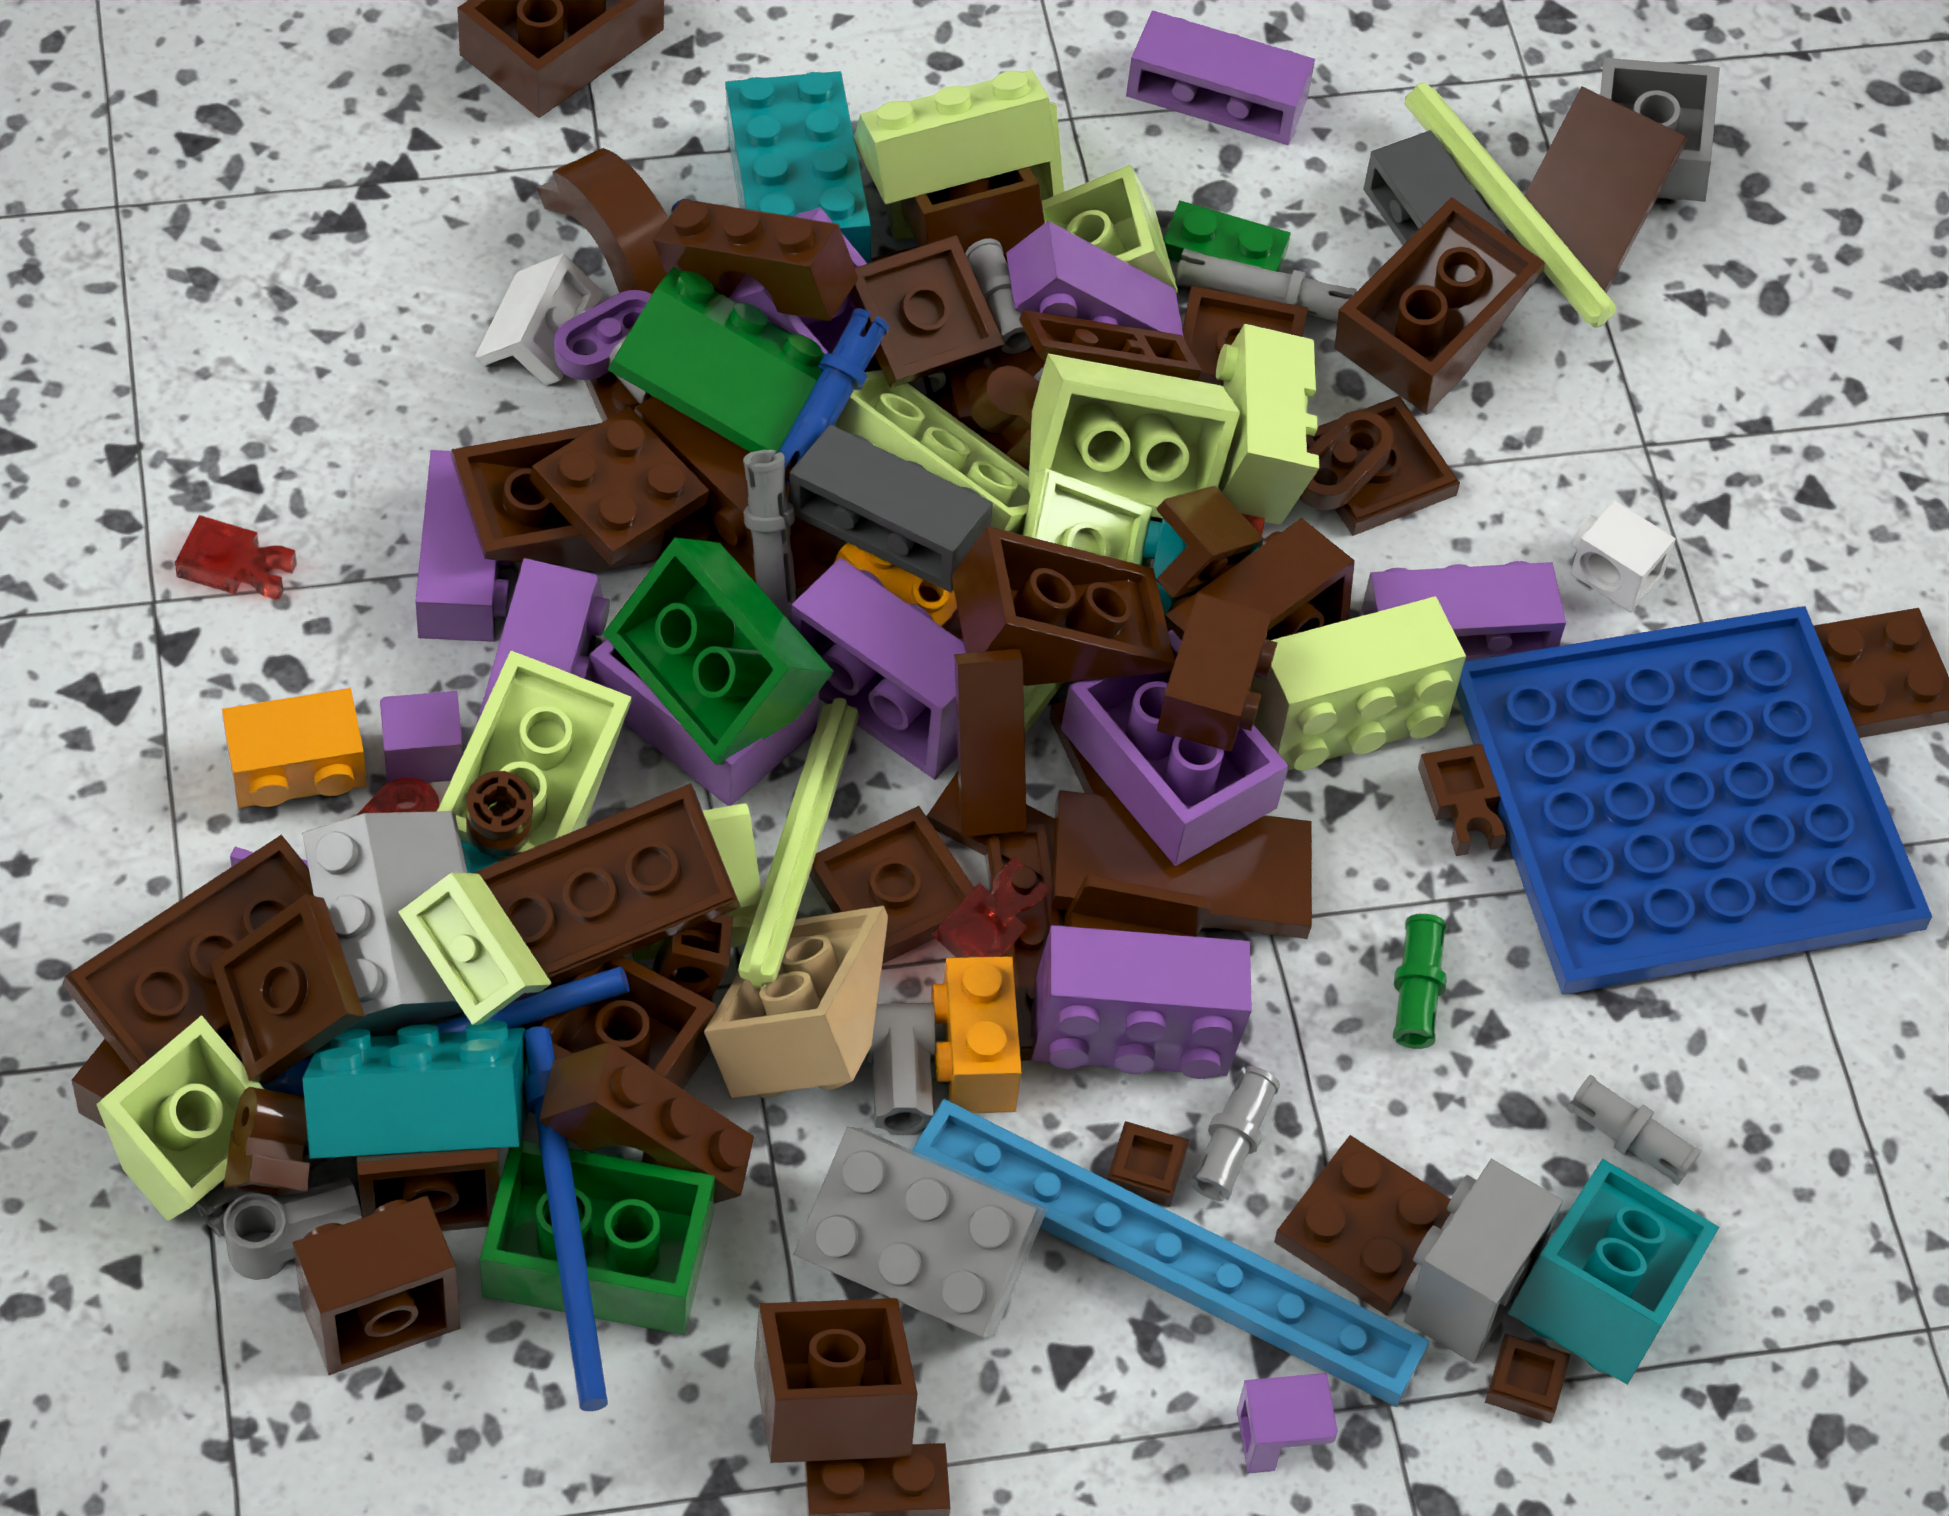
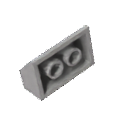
M451 811L363 813L302 832L313 894L325 899L365 1014L362 1020L348 1029L363 1028L370 1031V1037L385 1036L395 1033L406 1026L425 1024L463 1012L398 913L451 872L467 873L456 815Z

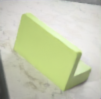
M451 872L398 912L472 1025L483 1024L523 993L541 992L551 985L549 978L482 877L477 873Z

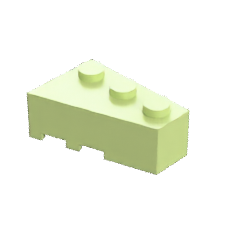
M1244 324L1232 345H1223L1216 367V379L1224 381V389L1240 411L1218 489L1244 517L1281 525L1319 470V455L1307 453L1306 434L1315 436L1318 429L1317 416L1307 414L1308 396L1313 397L1316 392L1314 340Z

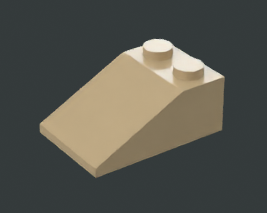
M884 906L795 919L778 976L774 982H767L764 988H754L750 981L740 978L739 972L737 973L704 1030L731 1098L758 1095L762 1098H772L790 1090L812 1087L831 1090L854 1080L872 1045L888 915Z

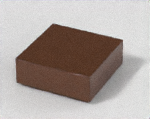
M1125 1121L1107 1180L1150 1202L1170 1207L1187 1153L1189 1139Z
M1505 1333L1484 1403L1551 1424L1556 1412L1571 1354Z

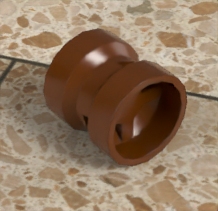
M491 771L480 776L470 786L466 797L467 836L471 844L481 853L493 857L509 856L518 852L528 842L532 832V792L523 779L507 771ZM496 802V805L488 808L491 804Z

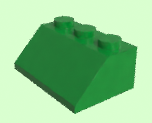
M673 266L656 287L612 360L608 370L749 452L775 450L777 454L822 373L818 366L825 353L822 352L820 346L812 339L801 334H790L769 322L767 316L757 307L743 302L736 303L715 291L713 285L703 276L690 271L683 272Z
M675 537L603 632V635L716 765L725 764V759L761 738L764 740L795 721L834 672L722 544L718 542Z

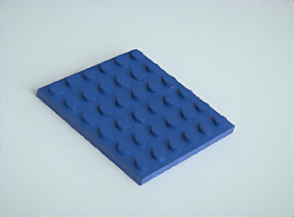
M1806 606L1464 662L1456 697L1473 745L1482 743L1500 794L1496 810L1503 824L1506 839L1562 995L1927 929L1932 914Z

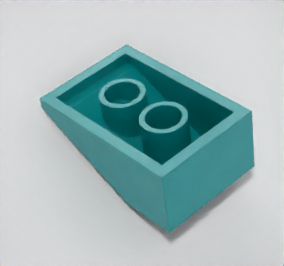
M1602 1158L1543 1249L1507 1314L1526 1324L1538 1336L1551 1339L1585 1359L1595 1370L1604 1374H1610L1628 1385L1720 1227Z

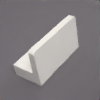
M564 253L520 270L514 276L475 358L483 366L513 355L545 386L561 381L564 373L557 367L554 358L555 333L568 320L598 305L603 291Z

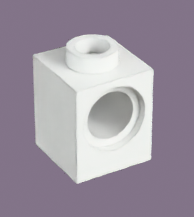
M1614 500L1598 519L1593 515L1587 517L1576 532L1571 545L1577 549V553L1570 574L1632 612L1664 575L1676 538Z

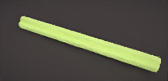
M1427 83L1417 84L1414 90L1406 95L1405 106L1426 131L1431 130L1444 149L1451 154L1465 178L1482 195L1488 206L1518 242L1545 262L1543 272L1582 319L1592 327L1598 328L1603 326L1607 319L1614 316L1616 312L1615 303L1437 91Z
M835 698L833 704H826L822 708L739 963L738 972L740 978L750 981L754 988H764L767 982H774L777 979L859 719L858 710L847 705V701L844 698Z

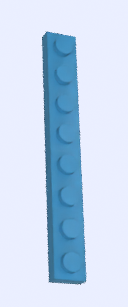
M943 1099L912 1149L917 1153L1047 1208L1040 1226L1041 1229L1395 1407L1401 1401L1426 1353L1429 1340L946 1099Z

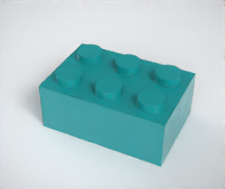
M487 1020L479 1025L469 1024L466 1026V1031L439 1033V1028L435 1025L418 1024L399 1029L397 1035L370 1037V1031L367 1029H347L315 1051L302 1078L310 1159L519 1147L529 1115L524 1090V1080L529 1076L523 1037L525 1028L507 1029L506 1022Z

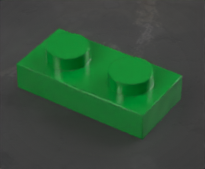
M1179 200L1165 235L1164 243L1169 260L1178 263L1180 260H1183V250L1188 249L1204 255L1279 272L1289 246L1291 232Z

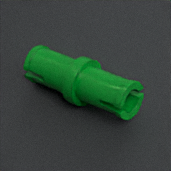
M1414 914L1407 917L1405 921L1406 934L1403 961L1394 974L1393 984L1399 992L1393 1039H1396L1397 1044L1413 1049H1423L1434 1045L1436 1039L1435 1023L1438 996L1442 995L1446 990L1447 977L1445 972L1441 970L1447 923L1444 924V920L1441 917L1432 914Z

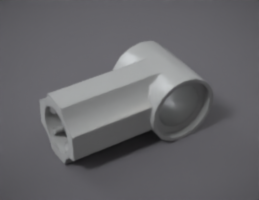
M933 1003L877 1004L872 1045L866 1055L867 1063H872L875 1127L884 1129L891 1135H914L917 1131L926 1128L933 1117V1082L931 1081V1062H934L935 1014Z
M350 1178L307 1189L306 1192L275 1199L270 1195L262 1193L245 1194L235 1199L228 1206L223 1217L228 1257L234 1270L246 1278L254 1280L268 1279L278 1274L287 1265L288 1260L295 1259L292 1242L305 1238L310 1231L328 1223L343 1225L361 1219L360 1204ZM253 1231L271 1233L267 1239L261 1242L243 1240L247 1234Z

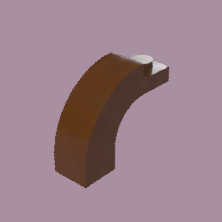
M601 148L552 171L554 179L536 187L544 209L572 216L586 228L604 255L619 293L628 290H641L653 294L656 287L666 276L653 239L667 221L668 216L644 180L625 160L605 148Z

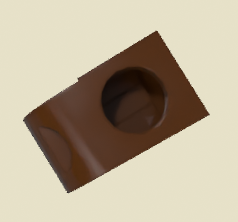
M1007 365L994 370L973 392L970 399V411L973 419L981 428L991 433L1001 434L1013 444L1006 455L1026 469L1030 465L1032 409L1040 382L1019 367Z
M723 914L665 938L656 955L652 971L710 1001L729 967L733 916Z
M248 1087L244 1090L236 1108L233 1131H231L224 1188L277 1197L307 1191L310 1163L303 1162L304 1145L308 1136L304 1096Z

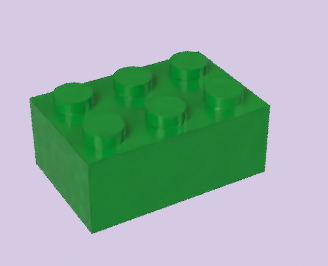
M521 1140L519 1147H509L479 1259L482 1297L565 1312L540 1143ZM569 1149L595 1318L685 1335L714 1215L715 1176Z

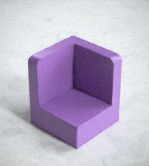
M457 691L383 697L380 700L387 784L393 786L451 781L463 756Z
M1327 1373L1244 1380L1237 1406V1415L1247 1473L1275 1471L1281 1448L1330 1444L1335 1441L1338 1430Z

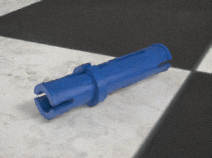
M861 308L854 309L851 319L833 353L824 354L818 366L822 373L777 452L783 453L785 457V472L792 460H796V464L800 461L830 424L833 426L836 424L853 391H860L868 378L864 371L884 335L890 329L889 325L879 316H876L866 336L861 337L860 335L868 322L867 320L871 312Z

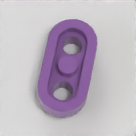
M641 290L624 291L562 324L554 336V358L557 367L565 375L579 380L596 379L610 372L608 370L610 353L629 334V328L633 327L652 294Z

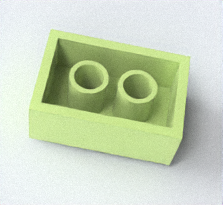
M1434 596L1271 640L1278 642L1268 679L1255 677L1251 691L1262 693L1254 726L1288 764V770L1305 771L1313 769L1331 758L1349 753L1367 754L1377 750L1383 744L1407 737L1415 739L1425 738L1433 735L1441 728L1447 727L1466 655L1437 597Z

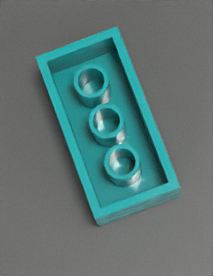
M841 71L810 72L801 75L768 78L752 77L745 80L725 81L727 131L739 207L786 216H794L821 207L833 223L839 224L842 234L867 264L871 263V224Z

